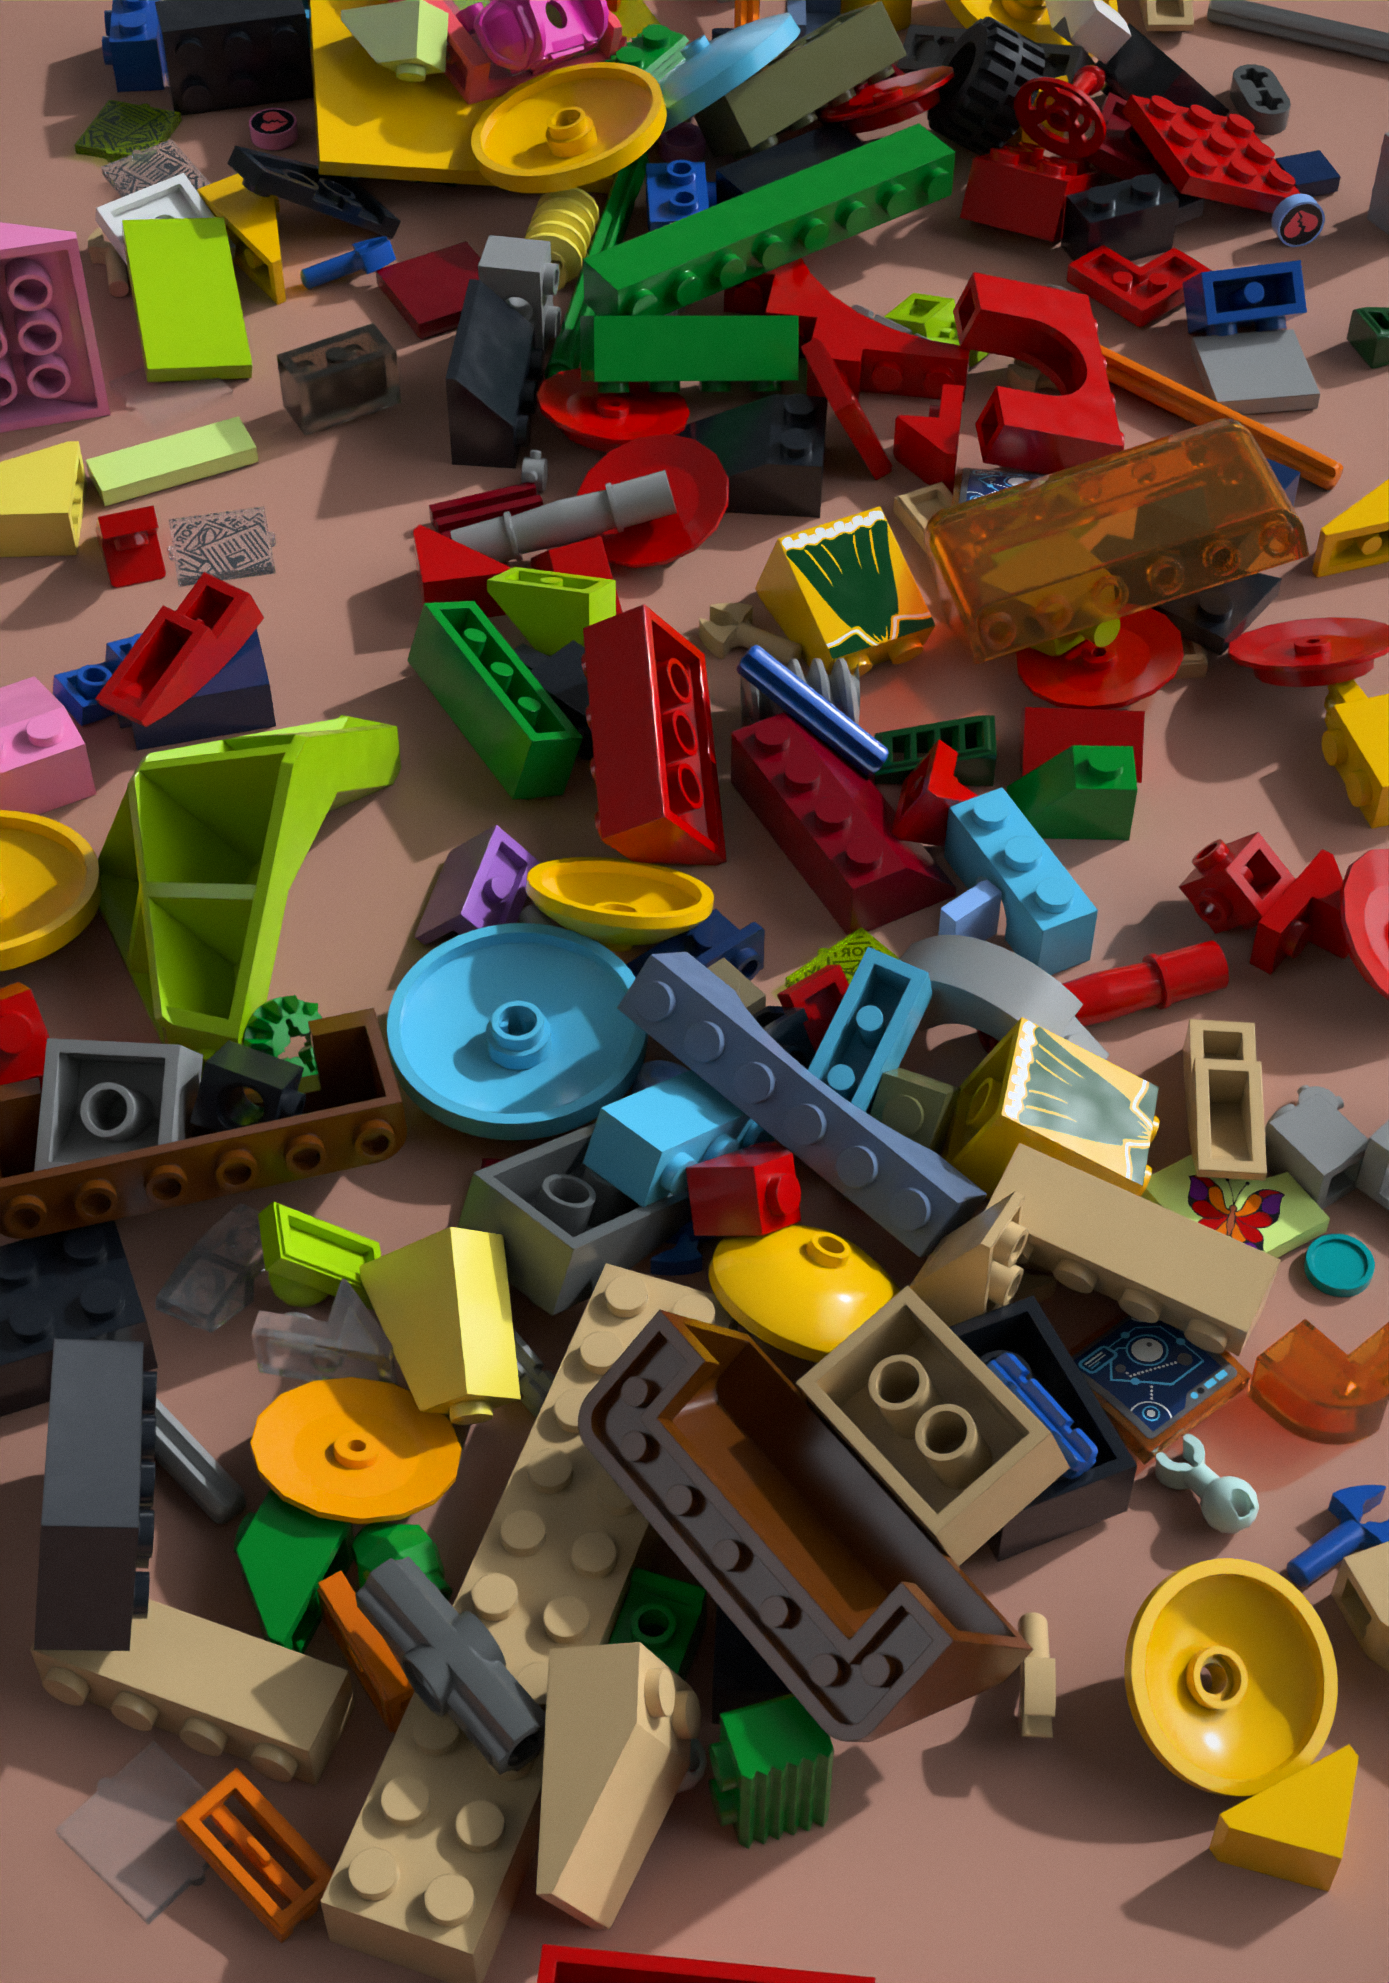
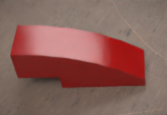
M203 572L176 611L164 605L160 608L95 699L99 705L139 725L147 727L171 713L195 695L219 673L249 639L264 619V616L250 593Z

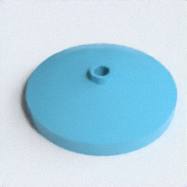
M787 12L755 20L711 41H708L706 36L702 35L685 46L680 51L684 59L658 82L667 109V119L662 133L684 122L729 93L784 51L800 34V29L791 14Z
M509 923L488 926L458 935L437 946L422 957L407 972L393 995L387 1017V1039L395 1076L406 1094L421 1110L435 1120L463 1133L496 1140H531L557 1135L580 1127L597 1118L601 1107L620 1100L634 1083L644 1063L647 1052L648 1033L617 1009L634 982L635 976L618 956L599 942L572 930L535 923Z

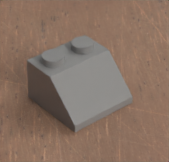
M47 1038L34 1171L191 1138L196 1125L190 1123L201 1082L203 1055L182 1045Z

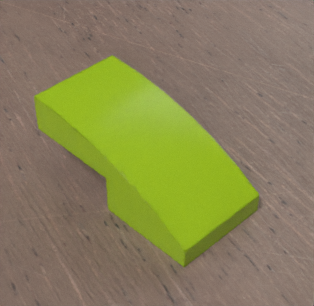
M912 293L884 316L912 330V335L918 333L932 341L960 345L953 314L955 300L953 298ZM970 350L969 366L974 367L989 353Z

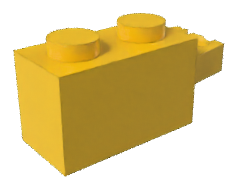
M1354 679L1328 685L1329 693L1324 701V707L1327 711L1324 720L1328 729L1322 735L1324 757L1330 766L1336 767L1346 784V791L1351 804L1354 807L1360 808L1370 827L1374 829L1388 826L1389 694L1368 698Z

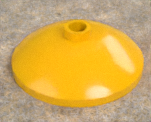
M571 857L551 860L530 869L526 880V893L540 911L565 929L598 941L611 951H628L632 949V945L658 943L689 931L707 919L713 910L714 894L700 880L671 868L651 863L632 862L628 859Z
M792 1224L763 1236H726L717 1245L708 1271L709 1282L717 1300L741 1326L761 1340L786 1353L816 1363L820 1362L900 1292L898 1285L889 1273L861 1248L837 1234L804 1225Z
M1217 1558L1196 1562L1173 1572L1163 1579L1143 1601L1130 1628L1124 1659L1125 1689L1129 1707L1136 1726L1149 1749L1179 1779L1200 1790L1217 1795L1233 1797L1254 1796L1306 1768L1317 1757L1328 1738L1336 1712L1338 1697L1336 1661L1329 1636L1320 1617L1306 1597L1283 1576L1258 1563L1242 1559ZM1203 1667L1210 1672L1212 1677V1686L1209 1692L1203 1689L1200 1680V1672Z

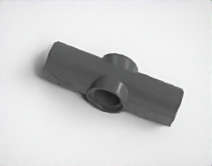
M409 1556L400 1560L390 1558L370 1572L363 1587L355 1594L357 1607L401 1658L402 1669L409 1683L424 1704L437 1716H443L448 1713L465 1733L469 1741L476 1746L489 1765H492L499 1775L511 1770L517 1772L535 1759L544 1746L546 1713L507 1670L504 1655L485 1625L469 1611L459 1614L441 1594L436 1585L426 1577L420 1567Z

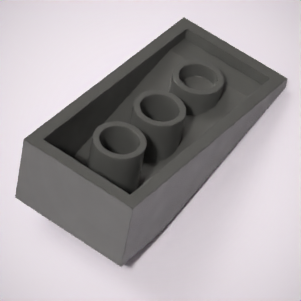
M596 1123L474 1172L457 1228L502 1234L508 1282L525 1294L533 1304L541 1307L551 1316L591 1298L606 1263L629 1270L676 1234L682 1226L692 1220L688 1187L677 1195L670 1194L642 1207L583 1164Z

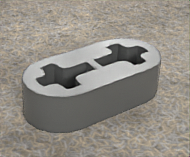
M1247 64L1236 68L1232 76L1230 99L1239 115L1248 119L1254 125L1255 129L1253 131L1255 133L1274 135L1284 131L1288 124L1291 103L1275 74L1270 69L1256 64Z

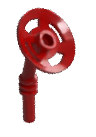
M1086 65L1075 73L1072 84L1051 77H1038L1024 83L1014 100L1015 115L1022 129L1035 143L1053 154L1073 159L1093 155L1099 150L1105 140L1106 124L1100 109L1089 96L1102 89L1106 79L1105 71L1095 65ZM1038 88L1043 90L1037 98L1036 106H1031L1032 93ZM1049 96L1054 98V101L1051 105H1047L1046 103L1047 97ZM1080 114L1084 115V122L1082 124H1079L1077 120ZM1046 120L1055 130L1060 132L1068 131L1069 139L1052 133L1041 123ZM1092 120H1094L1095 132L1091 137L1086 138L1084 133L1087 132Z

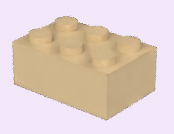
M908 1285L795 1382L811 1405L958 1567L1070 1468L1055 1438L1046 1426Z

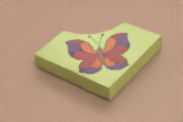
M1192 1154L1152 1174L1148 1186L1141 1196L1146 1200L1276 1258L1326 1233L1330 1221L1329 1216L1289 1172L1265 1178V1181L1197 1177Z

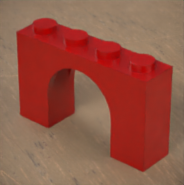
M973 272L953 309L960 348L1007 356L1026 362L1044 373L1055 384L1061 396H1052L996 385L975 423L983 463L1101 484L1111 466L1120 460L1124 451L1125 438L1119 429L1115 412V396L1110 390L1106 373L1107 362L1105 356L1102 355L1097 335L1098 323L1093 318L1088 295Z

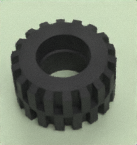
M985 17L976 21L956 41L941 65L953 67L954 77L939 88L940 102L927 112L929 127L980 156L990 154L991 148L1000 149L1020 127L1014 110V100L1017 92L1027 81L1043 76L1045 66L1044 49L1041 48L1040 44L992 17ZM1039 88L1031 95V106L1036 99Z

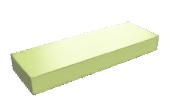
M239 416L86 459L88 475L104 506L259 462L257 447Z

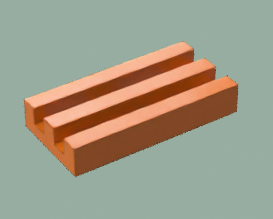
M341 1570L318 1582L317 1594L323 1623L390 1733L396 1734L413 1696L414 1689L381 1634L357 1607L356 1593Z
M237 1767L176 1819V1827L179 1833L280 1943H283L293 1933V1927L302 1919L306 1922L318 1911V1905L321 1903L320 1901L334 1871ZM233 1795L314 1883L304 1891L223 1804ZM209 1816L290 1905L282 1910L202 1824V1821Z

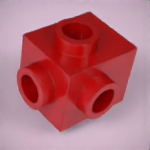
M1256 832L1227 844L1221 839L1208 844L1192 859L1195 869L1180 884L1179 888L1194 906L1198 916L1217 934L1240 925L1244 930L1257 926L1261 918L1296 879L1261 834Z

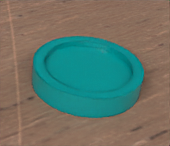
M1327 1234L1314 1240L1307 1250L1304 1261L1305 1274L1311 1284L1321 1292L1335 1297H1351L1363 1292L1369 1286L1375 1269L1373 1255L1367 1246L1358 1239L1344 1234Z

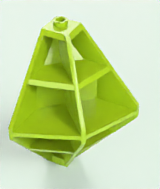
M340 715L337 719L149 753L141 759L130 778L126 792L98 857L102 886L99 910L161 1044L182 1045L202 1054L201 1078L206 1061L227 1041L230 1040L243 1045L244 1032L250 1017L259 1006L267 1002L288 891L327 813L395 783L401 770L397 726Z

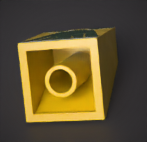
M880 506L778 538L755 587L759 598L789 640L802 646L801 657L809 668L814 658H821L827 675L831 674L837 658H844L846 660L851 675H854L858 664L859 677L870 671L873 665L890 659L893 664L907 662L922 653L925 642L936 626Z
M1021 1017L959 1086L962 1089L949 1126L942 1158L986 1192L987 1196L985 1198L991 1199L1019 1143L1140 1197L1146 1190L1152 1174L1151 1166L1147 1165L1149 1146L1157 1134L1160 1123L1159 1118L1154 1115L1159 1087Z

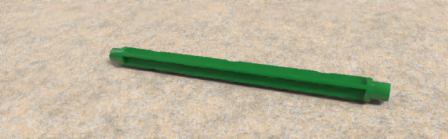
M649 149L637 160L616 172L586 257L622 243L635 206L634 202L646 174V163H649ZM583 266L563 319L560 334L556 339L545 368L544 375L546 379L561 371L577 369L581 361L580 316L597 315L584 302Z

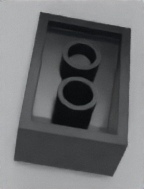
M773 394L686 424L685 429L676 435L695 439L717 455L729 478V505L725 513L820 518L826 450L828 407L826 397L809 396L806 394Z

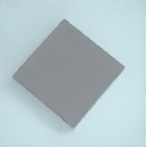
M1293 329L1192 338L1190 352L1209 399L1242 415L1318 408L1320 392Z

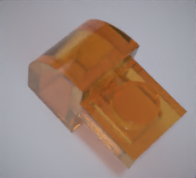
M1304 1319L1257 1356L1247 1396L1283 1428L1294 1435L1312 1442L1341 1445L1358 1442L1373 1435L1380 1428L1389 1401V1322L1350 1354H1346L1307 1319Z

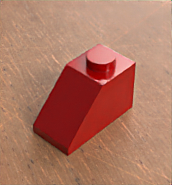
M763 1141L686 1167L694 1236H763L801 1221L799 1207L801 1188L795 1175L793 1153L775 1141Z

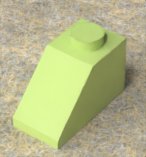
M406 0L341 10V21L375 62L396 72L398 79L408 82H420L425 80L427 74L446 71L449 13L424 0Z

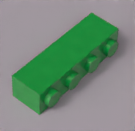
M580 316L581 381L597 382V390L601 393L629 392V382L649 381V392H680V381H699V392H730L731 381H750V391H781V381L798 380L799 316Z
M475 601L424 603L407 659L409 664L512 800H530L536 797L563 795L583 739L582 735Z

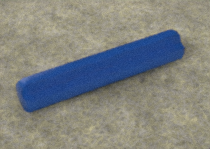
M758 645L752 646L738 662L736 668L738 674L863 774L872 776L885 763L889 752L883 744Z

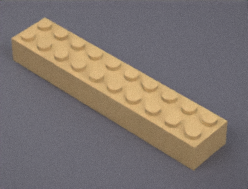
M607 1263L603 1268L453 1604V1608L459 1614L469 1611L485 1625L504 1655L507 1670L545 1713L549 1649L608 1644L630 1590V1579L635 1567L649 1570L662 1538L582 1442L578 1430V1415L582 1402L659 1310L738 1331V1322L723 1308L714 1294ZM414 1691L320 1901L329 1940L449 1983H483L539 1844L544 1746L541 1748L539 1755L519 1771L511 1770L499 1775L493 1766L489 1765L476 1746L469 1741L465 1733L448 1713L443 1716H437Z

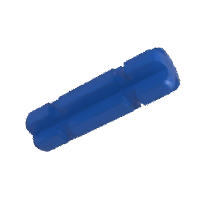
M1003 1353L986 1365L1052 1433L1070 1467L1062 1474L1064 1477L1071 1480L1076 1479L1096 1463L1097 1446L1081 1429L1072 1430L1070 1428L1074 1423L1071 1417L1036 1379H1029L1028 1381L1025 1378L1030 1372L1015 1355Z

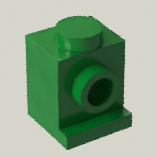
M635 1567L630 1579V1590L608 1644L640 1642L686 1681L707 1626V1591L705 1588Z

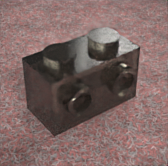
M374 323L277 355L283 407L304 435L327 430L340 423L373 414L381 409L401 403L396 351Z

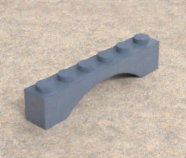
M688 952L651 954L618 1005L617 1009L917 1256L923 1257L931 1254L943 1237L971 1219L987 1196L986 1192L936 1152L876 1120L810 1073L760 1026L746 1009L734 989Z

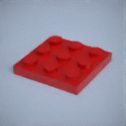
M1130 95L1122 110L1125 117L1181 194L1274 213L1276 207L1285 198L1294 194H1300L1294 185L1296 183L1294 177L1279 166L1274 159V151L1260 141L1253 131L1255 129L1254 125L1243 116L1238 114H1229L1228 117L1216 115L1200 105H1191L1190 108L1175 105L1170 100L1157 95L1152 96L1151 99Z

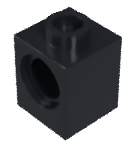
M229 1040L205 1063L190 1123L215 1132H222L301 1115L306 1101V1094L298 1092L304 1067ZM243 1087L255 1090L261 1096L264 1107L251 1103L247 1099Z

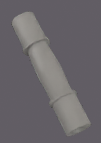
M663 470L613 485L611 482L606 483V490L557 500L511 516L509 511L504 512L503 516L451 530V538L501 563L514 559L521 561L523 560L522 554L570 544L617 528L620 533L624 531V528L673 515L677 511L666 471Z

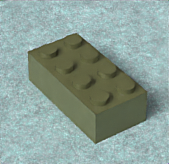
M878 1L843 13L793 42L746 81L693 116L714 158L732 154L734 160L751 152L755 154L772 147L779 142L777 135L789 129L792 132L815 121L818 118L815 112L827 106H830V108L837 107L856 96L854 89L867 82L868 85L875 84L895 72L892 64L907 54L882 1Z

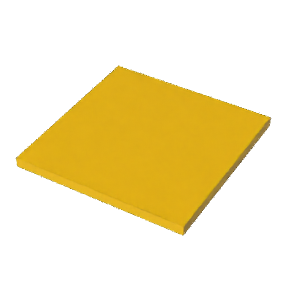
M308 0L319 175L495 186L487 181L478 169L471 147V136L475 124L481 115L501 96L468 105L443 72L427 74L424 81L408 82L398 79L396 72L377 64L341 21V10L390 3L388 0ZM451 0L459 11L475 3L482 2L483 7L490 3V0ZM546 4V14L549 21L555 27L561 29L562 18L560 13L553 5ZM591 49L584 54L579 52L566 61L593 54L595 51ZM504 68L508 74H511L508 68ZM613 174L577 188L585 192L609 193L613 183Z

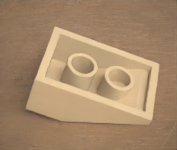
M640 1642L549 1649L536 1895L593 1930H610L690 1766L691 1739L698 1737L701 1727L700 1704L692 1687Z

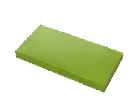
M224 217L122 220V237L147 382L252 378L253 364Z

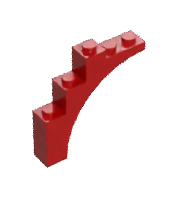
M802 258L724 290V312L761 316H799L798 358L806 359L801 346L816 337L818 340L821 339L858 401L861 391L941 400L943 384L964 386L963 402L965 401L970 349L901 332L858 313L833 296L810 273ZM808 363L806 395L826 397Z

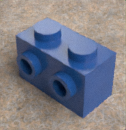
M113 0L112 10L104 11L106 36H102L103 58L105 65H113L117 92L164 90L165 65L155 2L162 0Z
M675 160L670 163H646L648 232L717 205L716 182L706 181L705 162Z
M1301 260L1201 272L1182 283L1189 334L1206 332V336H1227L1238 334L1237 328L1255 326L1256 332L1286 330V321L1307 313Z

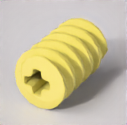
M579 188L541 195L524 239L551 242V263L559 264L560 270L558 291L564 288L567 282L578 276L590 245L591 237L595 231V226L599 220V208L594 198Z

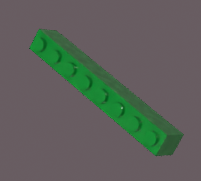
M918 123L583 259L584 302L599 316H663L951 196L955 151Z

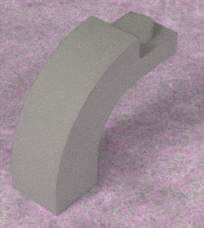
M939 935L912 943L899 959L929 972L933 997L917 1028L920 1032L939 1025L953 1023L973 1027L1001 1041L1019 1019L1023 1017L1105 1060L1110 1055L1075 1017L1083 1003L1046 971L1010 950L973 937Z

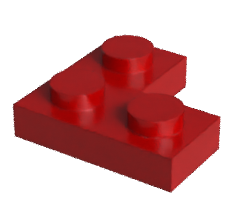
M1101 245L1068 264L1066 282L1141 328L1185 302L1182 284L1184 281L1201 272L1212 270L1175 247L1139 267L1105 245Z

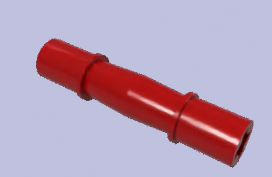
M1210 940L1159 955L1155 953L1147 954L1140 963L1094 972L1062 983V985L1083 1003L1075 1017L1086 1027L1108 1022L1152 1006L1163 1010L1169 1008L1172 1003L1225 989L1229 983V970L1222 949L1215 941ZM976 1029L983 1048L989 1054L1000 1041Z

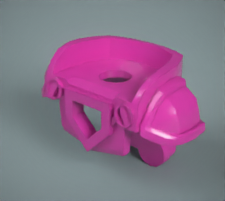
M490 0V3L483 7L482 2L470 5L456 13V17L470 35L477 33L482 47L495 64L508 68L511 74L530 71L531 75L534 76L566 61L579 52L584 54L593 49L603 37L608 27L609 11L606 0ZM546 4L553 5L560 13L562 18L561 29L555 27L549 21L546 14Z

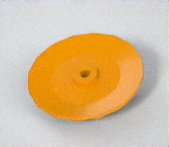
M357 1377L315 1380L280 1394L258 1416L250 1442V1451L258 1476L282 1501L318 1518L349 1522L351 1524L402 1520L436 1504L456 1481L462 1449L450 1420L440 1413L420 1412L411 1391L393 1383Z

